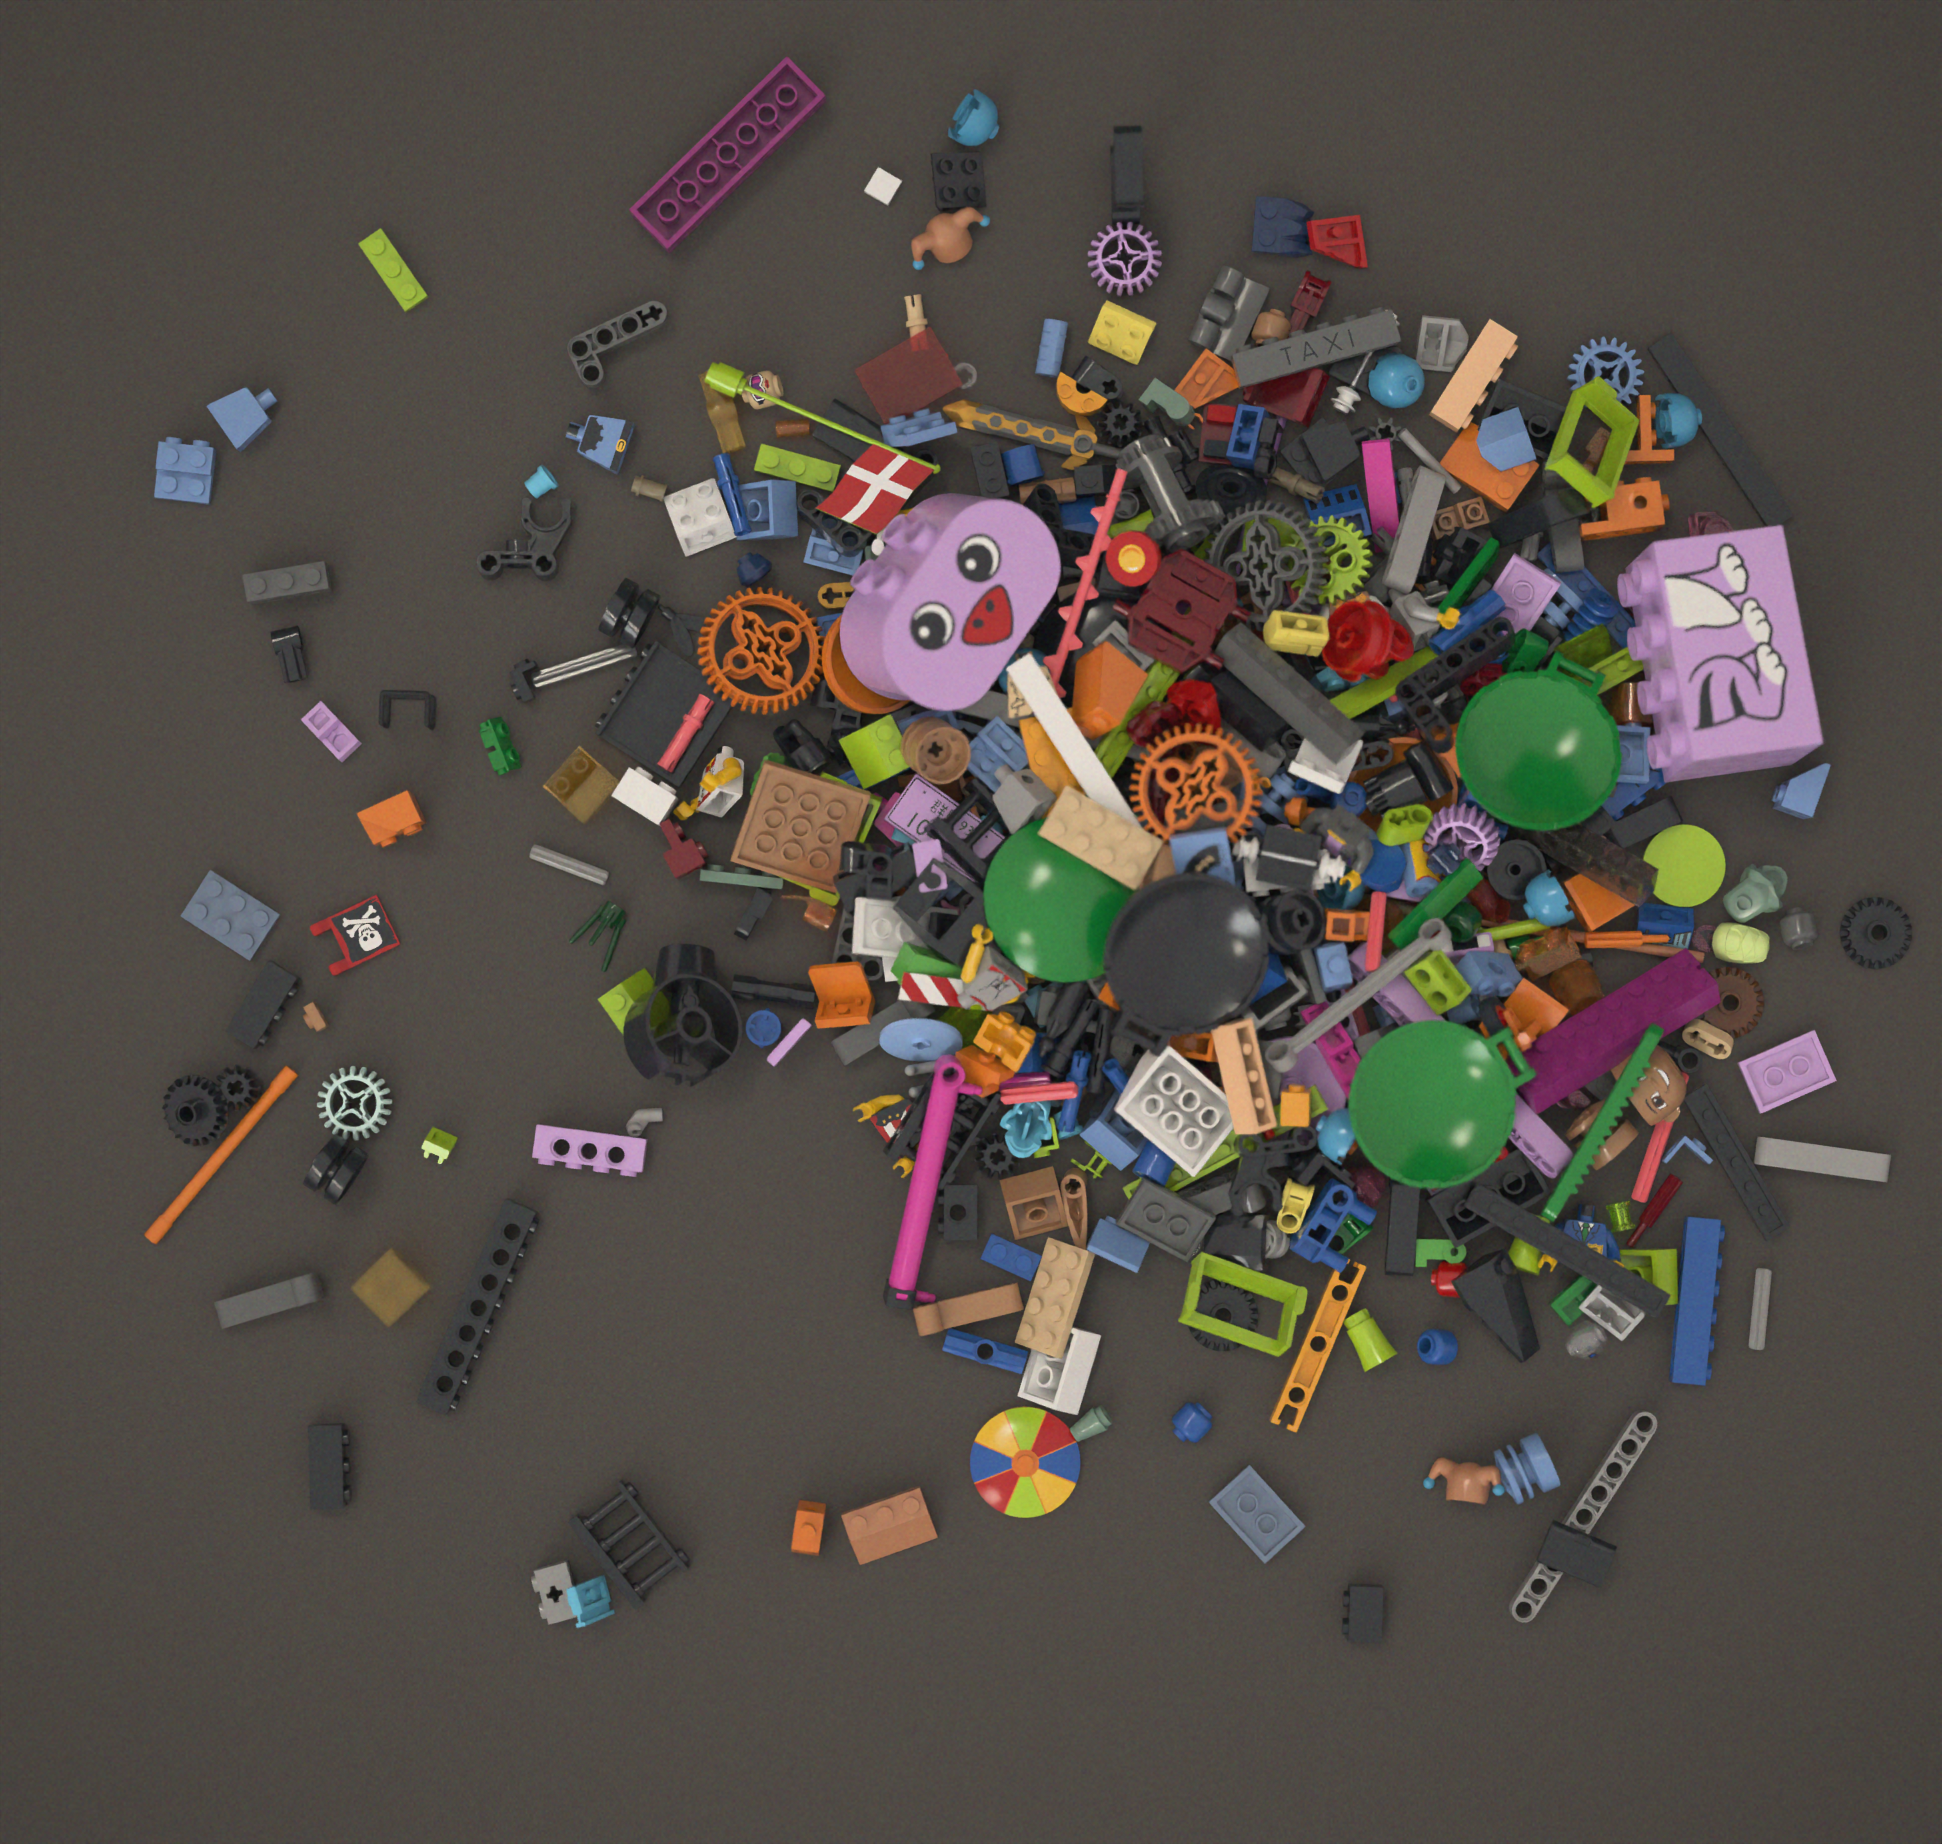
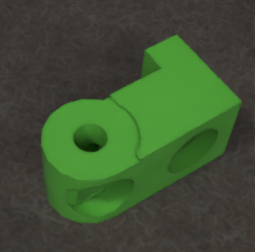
M1416 1238L1415 1267H1427V1259L1460 1263L1466 1257V1247L1464 1244L1455 1248L1449 1239Z

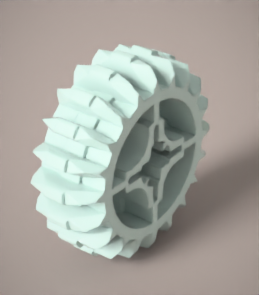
M356 1066L350 1067V1075L347 1074L345 1068L339 1069L341 1078L332 1073L330 1078L334 1083L323 1082L322 1085L329 1089L328 1092H318V1096L326 1098L325 1102L317 1103V1107H326V1112L320 1113L319 1117L325 1118L329 1116L330 1120L324 1126L328 1128L335 1124L336 1127L332 1132L334 1135L338 1134L342 1129L344 1130L342 1134L344 1139H348L350 1132H353L354 1141L359 1140L360 1131H362L364 1138H369L370 1133L368 1129L371 1128L374 1133H378L380 1130L376 1122L386 1125L387 1121L381 1115L391 1114V1110L384 1109V1104H392V1099L383 1098V1095L390 1093V1089L381 1090L379 1088L385 1083L384 1079H380L376 1083L373 1081L377 1076L375 1071H372L366 1077V1067L361 1068L359 1075L357 1074ZM350 1080H359L366 1083L369 1087L360 1093H354L344 1083ZM338 1089L343 1097V1105L335 1113L333 1098ZM372 1094H375L377 1105L375 1113L371 1117L366 1108V1102ZM349 1096L352 1098L364 1096L360 1099V1110L357 1108L346 1110L349 1108L348 1103H351L349 1102ZM354 1113L365 1124L350 1126L343 1123L341 1119Z

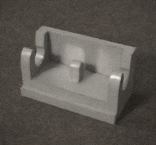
M1116 620L1092 642L1095 647L1104 641L1109 642L1143 671L1154 661L1153 658L1128 645V633Z

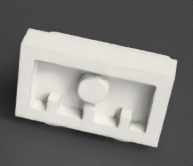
M714 478L663 498L686 557L737 537L734 535L731 520Z
M1304 738L1296 759L1292 761L1288 772L1340 794L1355 764L1363 741L1359 740L1352 752L1335 765Z

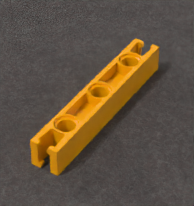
M1354 1262L1353 1266L1358 1269L1350 1283L1339 1280L1340 1273L1335 1269L1332 1270L1269 1419L1272 1423L1280 1424L1281 1420L1278 1417L1285 1404H1289L1297 1408L1292 1424L1289 1423L1287 1429L1297 1432L1366 1266ZM1337 1285H1343L1346 1288L1347 1293L1342 1300H1335L1332 1296V1290ZM1315 1336H1322L1325 1340V1346L1320 1351H1314L1310 1346V1342ZM1294 1387H1300L1304 1392L1303 1398L1298 1402H1293L1289 1399V1392Z

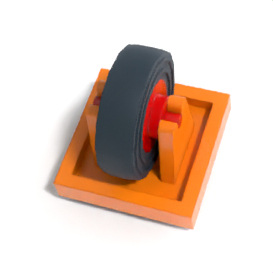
M1495 996L1488 997L1479 1003V1013L1482 1019L1479 1027L1485 1038L1506 1026H1510L1513 1032L1511 1036L1521 1052L1531 1047V1043L1537 1039L1536 1035L1541 1029L1537 1019L1522 1025L1512 1008L1506 1009ZM1501 1041L1496 1044V1047L1503 1059L1506 1060L1509 1053Z

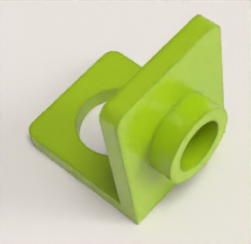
M1053 1116L1049 1117L1054 1144L1041 1146L1033 1153L1034 1158L1051 1155L1050 1150L1059 1148Z

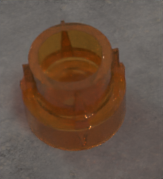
M1621 683L1614 686L1612 702L1609 703L1608 713L1610 716H1613L1616 725L1625 726L1626 723L1635 722L1641 723L1642 727L1653 729L1652 714L1643 715L1638 705V683Z
M1575 960L1564 964L1553 973L1549 980V986L1557 1001L1569 1009L1572 1016L1604 998L1599 978L1592 965L1586 960Z

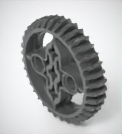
M1256 501L1255 505L1247 503L1245 508L1237 507L1236 514L1229 512L1227 514L1228 520L1219 521L1222 529H1213L1217 537L1208 539V542L1213 546L1204 550L1207 554H1210V557L1203 561L1235 578L1236 585H1250L1252 601L1263 610V614L1251 612L1246 623L1233 615H1228V619L1230 621L1237 619V625L1240 622L1243 625L1246 624L1249 630H1253L1256 627L1257 631H1263V626L1269 620L1273 610H1276L1285 598L1284 581L1300 578L1304 575L1308 566V577L1301 595L1294 604L1283 611L1303 614V612L1310 613L1312 609L1309 603L1313 605L1318 603L1314 595H1322L1324 593L1319 588V584L1327 583L1321 576L1329 572L1327 568H1322V563L1328 562L1329 559L1321 556V553L1325 552L1327 548L1318 545L1323 540L1322 536H1314L1318 528L1316 526L1309 527L1311 520L1309 518L1302 519L1303 512L1296 511L1294 513L1293 506L1285 508V504L1282 502H1277L1275 505L1274 501H1267L1265 504L1263 501ZM1268 518L1281 520L1293 527L1303 540L1308 557L1297 547H1281L1280 534L1275 526L1268 522ZM1255 519V523L1246 534L1247 551L1231 554L1223 564L1225 549L1232 535L1240 526ZM1265 535L1266 540L1261 542L1260 537ZM1291 556L1295 560V567L1292 570L1288 567V560ZM1239 562L1243 565V572L1240 576L1236 571V566ZM1268 563V568L1263 569V564ZM1270 590L1271 595L1266 597L1265 592Z

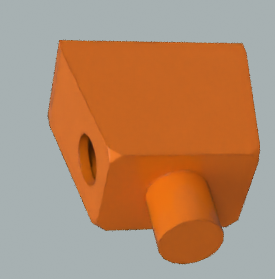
M799 1500L791 1552L819 1556L826 1503Z

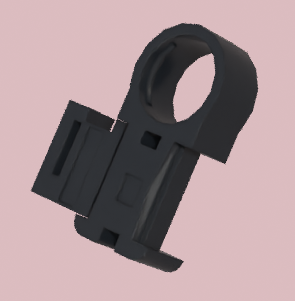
M1264 417L1259 437L1261 445L1258 448L1254 463V475L1256 478L1270 480L1277 469V456L1274 446L1277 434H1283V428L1278 423V419Z

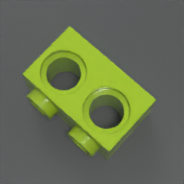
M1442 949L1437 951L1431 950L1425 953L1404 971L1437 1016L1460 1004L1472 991Z

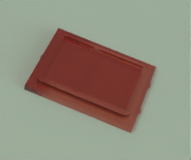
M931 326L854 370L884 424L890 423L889 418L905 415L906 417L963 385L948 358V354L945 353Z

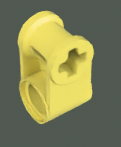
M1287 1178L1281 1198L1283 1208L1278 1212L1277 1226L1281 1231L1291 1234L1300 1229L1306 1210L1309 1208L1315 1185L1305 1186L1293 1182L1291 1178Z

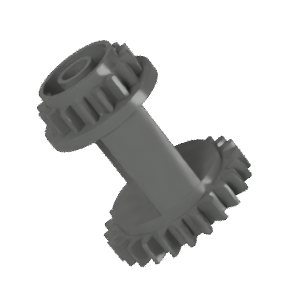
M1158 434L1148 435L1132 442L1119 453L1118 464L1115 466L1117 469L1128 472L1123 488L1140 487L1155 516V519L1146 527L1144 532L1158 544L1161 556L1166 557L1180 549H1189L1205 539L1208 534L1213 533L1214 528L1220 527L1219 521H1224L1225 515L1218 501L1212 500L1209 502L1203 499L1188 501L1172 471L1182 460V453L1178 447L1172 446L1167 437L1163 439Z

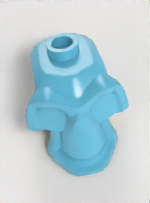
M1051 1100L1016 1103L1013 1109L1009 1110L1002 1117L1000 1126L1008 1130L1005 1134V1140L1009 1151L1014 1156L1019 1158L1029 1157L1041 1147V1140H1051L1052 1129L1048 1119Z

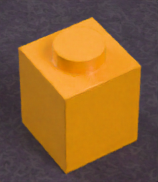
M1289 1084L1288 1088L1283 1089L1281 1092V1126L1308 1127L1310 1125L1312 1089H1305V1085Z

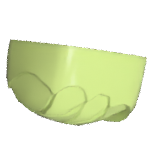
M1725 922L1716 928L1712 938V947L1715 957L1732 963L1753 964L1766 959L1770 938L1768 934L1759 929L1739 923Z

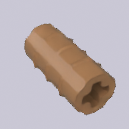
M1073 477L1019 484L1022 506L1039 483L1047 484L1054 489L1058 504L1063 505L1064 503L1076 502Z

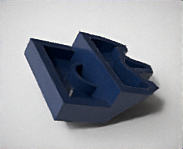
M1256 196L1251 252L1278 254L1281 257L1294 258L1312 255L1310 246L1306 244V240L1309 239L1306 220L1313 216L1314 211L1303 203L1293 200Z

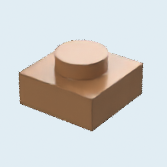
M316 1002L303 1007L306 1011L303 1018L310 1029L315 1028L316 1031L320 1032L329 1027Z

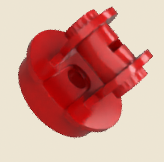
M1371 600L1363 603L1358 601L1346 602L1339 606L1327 621L1329 640L1322 649V656L1327 666L1346 681L1357 682L1362 674L1372 679H1381L1388 673V661L1394 659L1404 662L1413 655L1414 646L1408 631L1399 622L1391 619L1386 608L1378 602Z

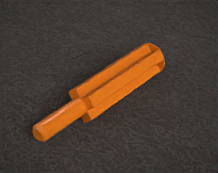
M1642 931L1585 932L1584 935L1585 948L1641 947L1643 943H1667L1669 941L1667 934L1642 935Z

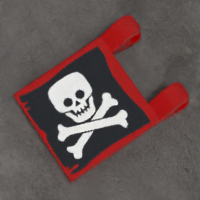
M377 895L310 926L314 936L332 929L345 956V959L329 966L333 976L339 975L400 945Z

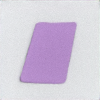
M930 840L912 845L917 877L933 858L944 864L940 840ZM935 864L932 865L931 872L937 873L940 876L941 884L936 889H929L923 882L919 885L920 892L922 893L947 888L946 875Z

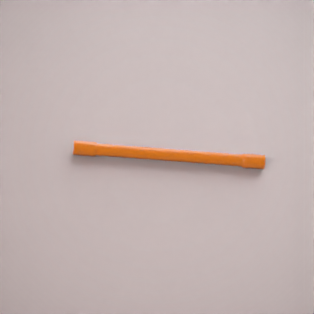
M287 1065L284 1066L254 1106L165 1212L144 1233L147 1239L155 1245L158 1244L172 1227L173 1222L261 1117L299 1076L293 1069Z

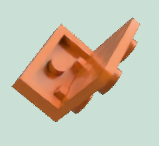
M845 962L810 966L808 973L819 999L815 1017L818 1029L870 1024L876 1001L861 963Z

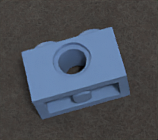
M1468 951L1455 966L1472 989L1469 994L1507 997L1513 993L1515 987L1522 980L1508 953Z

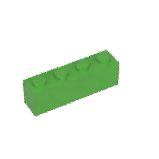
M904 942L890 971L896 976L897 982L901 985L903 972L961 980L963 969L950 963L947 959L930 949Z

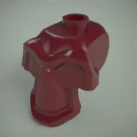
M1151 701L1127 722L1126 730L1129 737L1135 744L1145 748L1152 754L1146 746L1150 744L1156 749L1159 746L1154 740L1156 737L1161 738L1164 743L1167 741L1164 736L1165 731H1169L1172 737L1176 736L1174 728L1178 727L1177 710L1171 703ZM1181 743L1167 750L1159 759L1168 758L1175 754Z

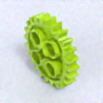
M1333 515L1330 516L1328 523H1326L1322 516H1319L1318 524L1315 525L1311 520L1309 527L1316 526L1318 528L1314 536H1322L1323 538L1318 543L1319 546H1324L1327 537L1336 536L1335 543L1331 547H1326L1327 550L1321 553L1322 557L1328 556L1331 561L1329 565L1322 563V568L1329 570L1326 574L1331 575L1330 582L1323 586L1319 585V588L1324 592L1322 595H1314L1322 606L1325 605L1327 599L1330 600L1333 606L1336 605L1337 597L1346 602V593L1348 592L1356 596L1354 587L1364 588L1363 583L1360 581L1361 577H1370L1364 569L1373 566L1370 561L1366 560V558L1373 554L1370 550H1364L1370 545L1367 539L1361 540L1364 533L1361 530L1355 532L1356 525L1354 523H1350L1346 527L1347 521L1344 518H1341L1336 524V518ZM1291 534L1295 542L1294 544L1287 543L1285 546L1297 547L1307 555L1306 547L1300 535ZM1346 544L1347 547L1345 549H1342V546ZM1291 556L1288 560L1290 570L1295 567V560ZM1345 557H1352V564L1347 568H1342L1341 561ZM1309 566L1300 578L1288 581H1294L1291 585L1294 591L1300 589L1299 596L1305 587Z

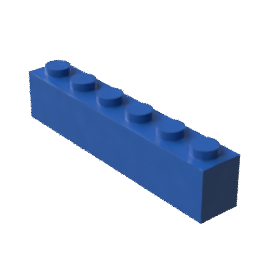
M1684 1216L1678 1276V1304L1675 1307L1669 1370L1670 1382L1705 1386L1706 1379L1710 1380L1712 1365L1708 1363V1353L1713 1352L1714 1336L1710 1335L1711 1324L1715 1325L1717 1318V1309L1713 1308V1300L1719 1294V1281L1715 1279L1716 1269L1720 1270L1722 1265V1253H1718L1719 1242H1723L1725 1227L1721 1225V1220Z

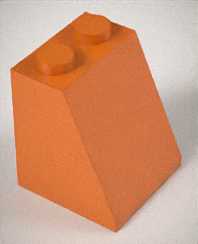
M1107 641L1079 657L1076 661L1072 720L1081 734L1092 741L1122 722L1148 676L1145 671Z
M1619 851L1608 855L1596 862V864L1589 866L1559 884L1585 932L1595 930L1646 899L1643 895L1646 892L1643 883L1638 877L1634 879L1629 870L1632 868L1629 859L1625 854L1620 855Z
M1522 978L1513 993L1504 997L1501 1001L1506 1009L1512 1008L1522 1025L1537 1019L1541 1026L1540 1031L1536 1035L1537 1038L1555 1028L1569 1011V1009L1525 978Z

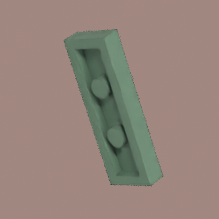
M708 864L707 869L702 868L700 872V881L783 889L784 886L783 878L762 871V875L751 874V868L735 867V872L724 871L723 865Z

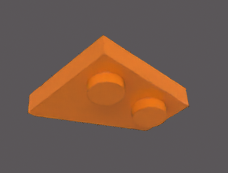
M1206 348L1174 391L1183 396L1193 409H1196L1238 388L1239 385L1234 369Z

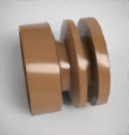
M934 716L922 717L912 722L905 730L901 739L903 759L906 764L926 780L936 784L950 783L958 779L967 769L971 753L968 740L959 730L945 720Z
M1607 1097L1585 1109L1575 1118L1571 1127L1564 1134L1568 1140L1573 1139L1578 1134L1581 1135L1574 1143L1576 1148L1581 1144ZM1628 1119L1618 1122L1616 1126H1609L1612 1134L1611 1136H1603L1606 1144L1598 1145L1597 1148L1601 1152L1600 1155H1592L1595 1163L1591 1166L1595 1170L1600 1169L1616 1157L1639 1134Z

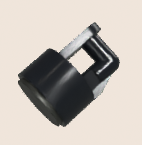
M793 719L786 726H779L774 730L773 737L787 757L785 762L789 767L817 775L832 762L831 759L833 757L820 738H814L812 733L802 726L799 720Z

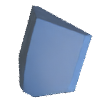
M1518 407L1482 420L1476 441L1481 456L1502 472L1536 460Z

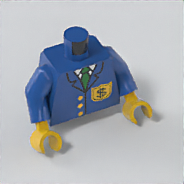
M1579 1204L1577 1220L1564 1218L1563 1222L1557 1223L1554 1226L1624 1267L1621 1263L1619 1246L1612 1231L1606 1228V1225L1603 1223L1593 1222L1595 1206ZM1542 1252L1543 1255L1538 1263V1267L1542 1268L1544 1262H1548L1551 1265L1550 1271L1552 1272L1558 1261Z

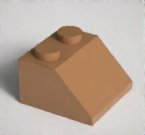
M1053 1166L1000 1180L1015 1240L1068 1226Z

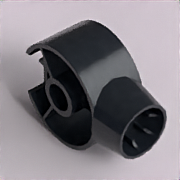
M673 944L662 947L659 951L652 989L641 995L631 1005L626 1015L623 1029L625 1048L632 1064L647 1080L659 1075L675 1078V1085H680L687 1080L691 1081L690 1087L695 1086L728 1066L740 1048L742 1041L741 1016L731 995L717 983L715 953L708 947L694 944ZM658 992H671L668 1018L656 1027L653 1039L650 1029V1010L653 1000ZM712 1026L715 1033V1039L710 1036ZM664 1055L674 1057V1064L689 1066L691 1055L708 1070L705 1073L670 1068L671 1061Z

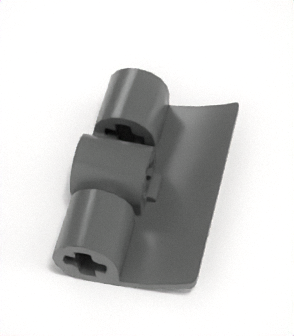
M1222 265L1211 291H1208L1200 307L1199 316L1188 341L1205 350L1207 348L1213 354L1231 361L1232 354L1236 353L1235 349L1244 346L1270 288L1245 278L1241 272L1231 267Z

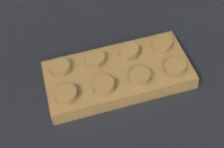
M1067 785L1038 833L1135 891L1163 844L1162 840Z
M1048 1237L1015 1343L1062 1359L1095 1253Z

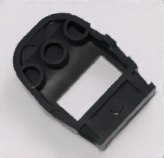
M935 858L931 860L892 907L931 951L961 969L964 967L971 945L976 942V939L972 936L973 927L977 924L983 926L981 936L984 934L985 929L988 928L984 909V888ZM933 864L945 873L947 886L954 880L975 897L940 941L917 923L944 890L920 892L919 885L925 883L929 889H936L941 884L940 876L937 873L931 872ZM994 938L983 945L984 948L989 945L998 953L1002 951Z

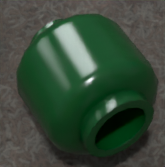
M1459 902L1442 921L1451 932V941L1466 943L1474 937L1482 925V916L1479 910L1472 904Z

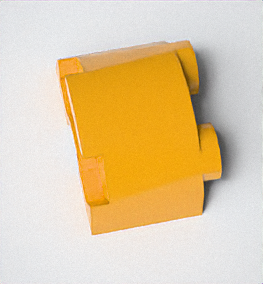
M1060 372L1056 383L1057 398L1060 405L1069 414L1091 416L1100 412L1107 404L1108 400L1092 390L1086 394L1079 393L1076 389L1077 381Z
M1000 1011L998 1015L988 1014L973 1043L986 1052L999 1056L1003 1064L1018 1072L1034 1044L1036 1032L1029 1027L1021 1026L1014 1022L1015 1018L1007 1012Z

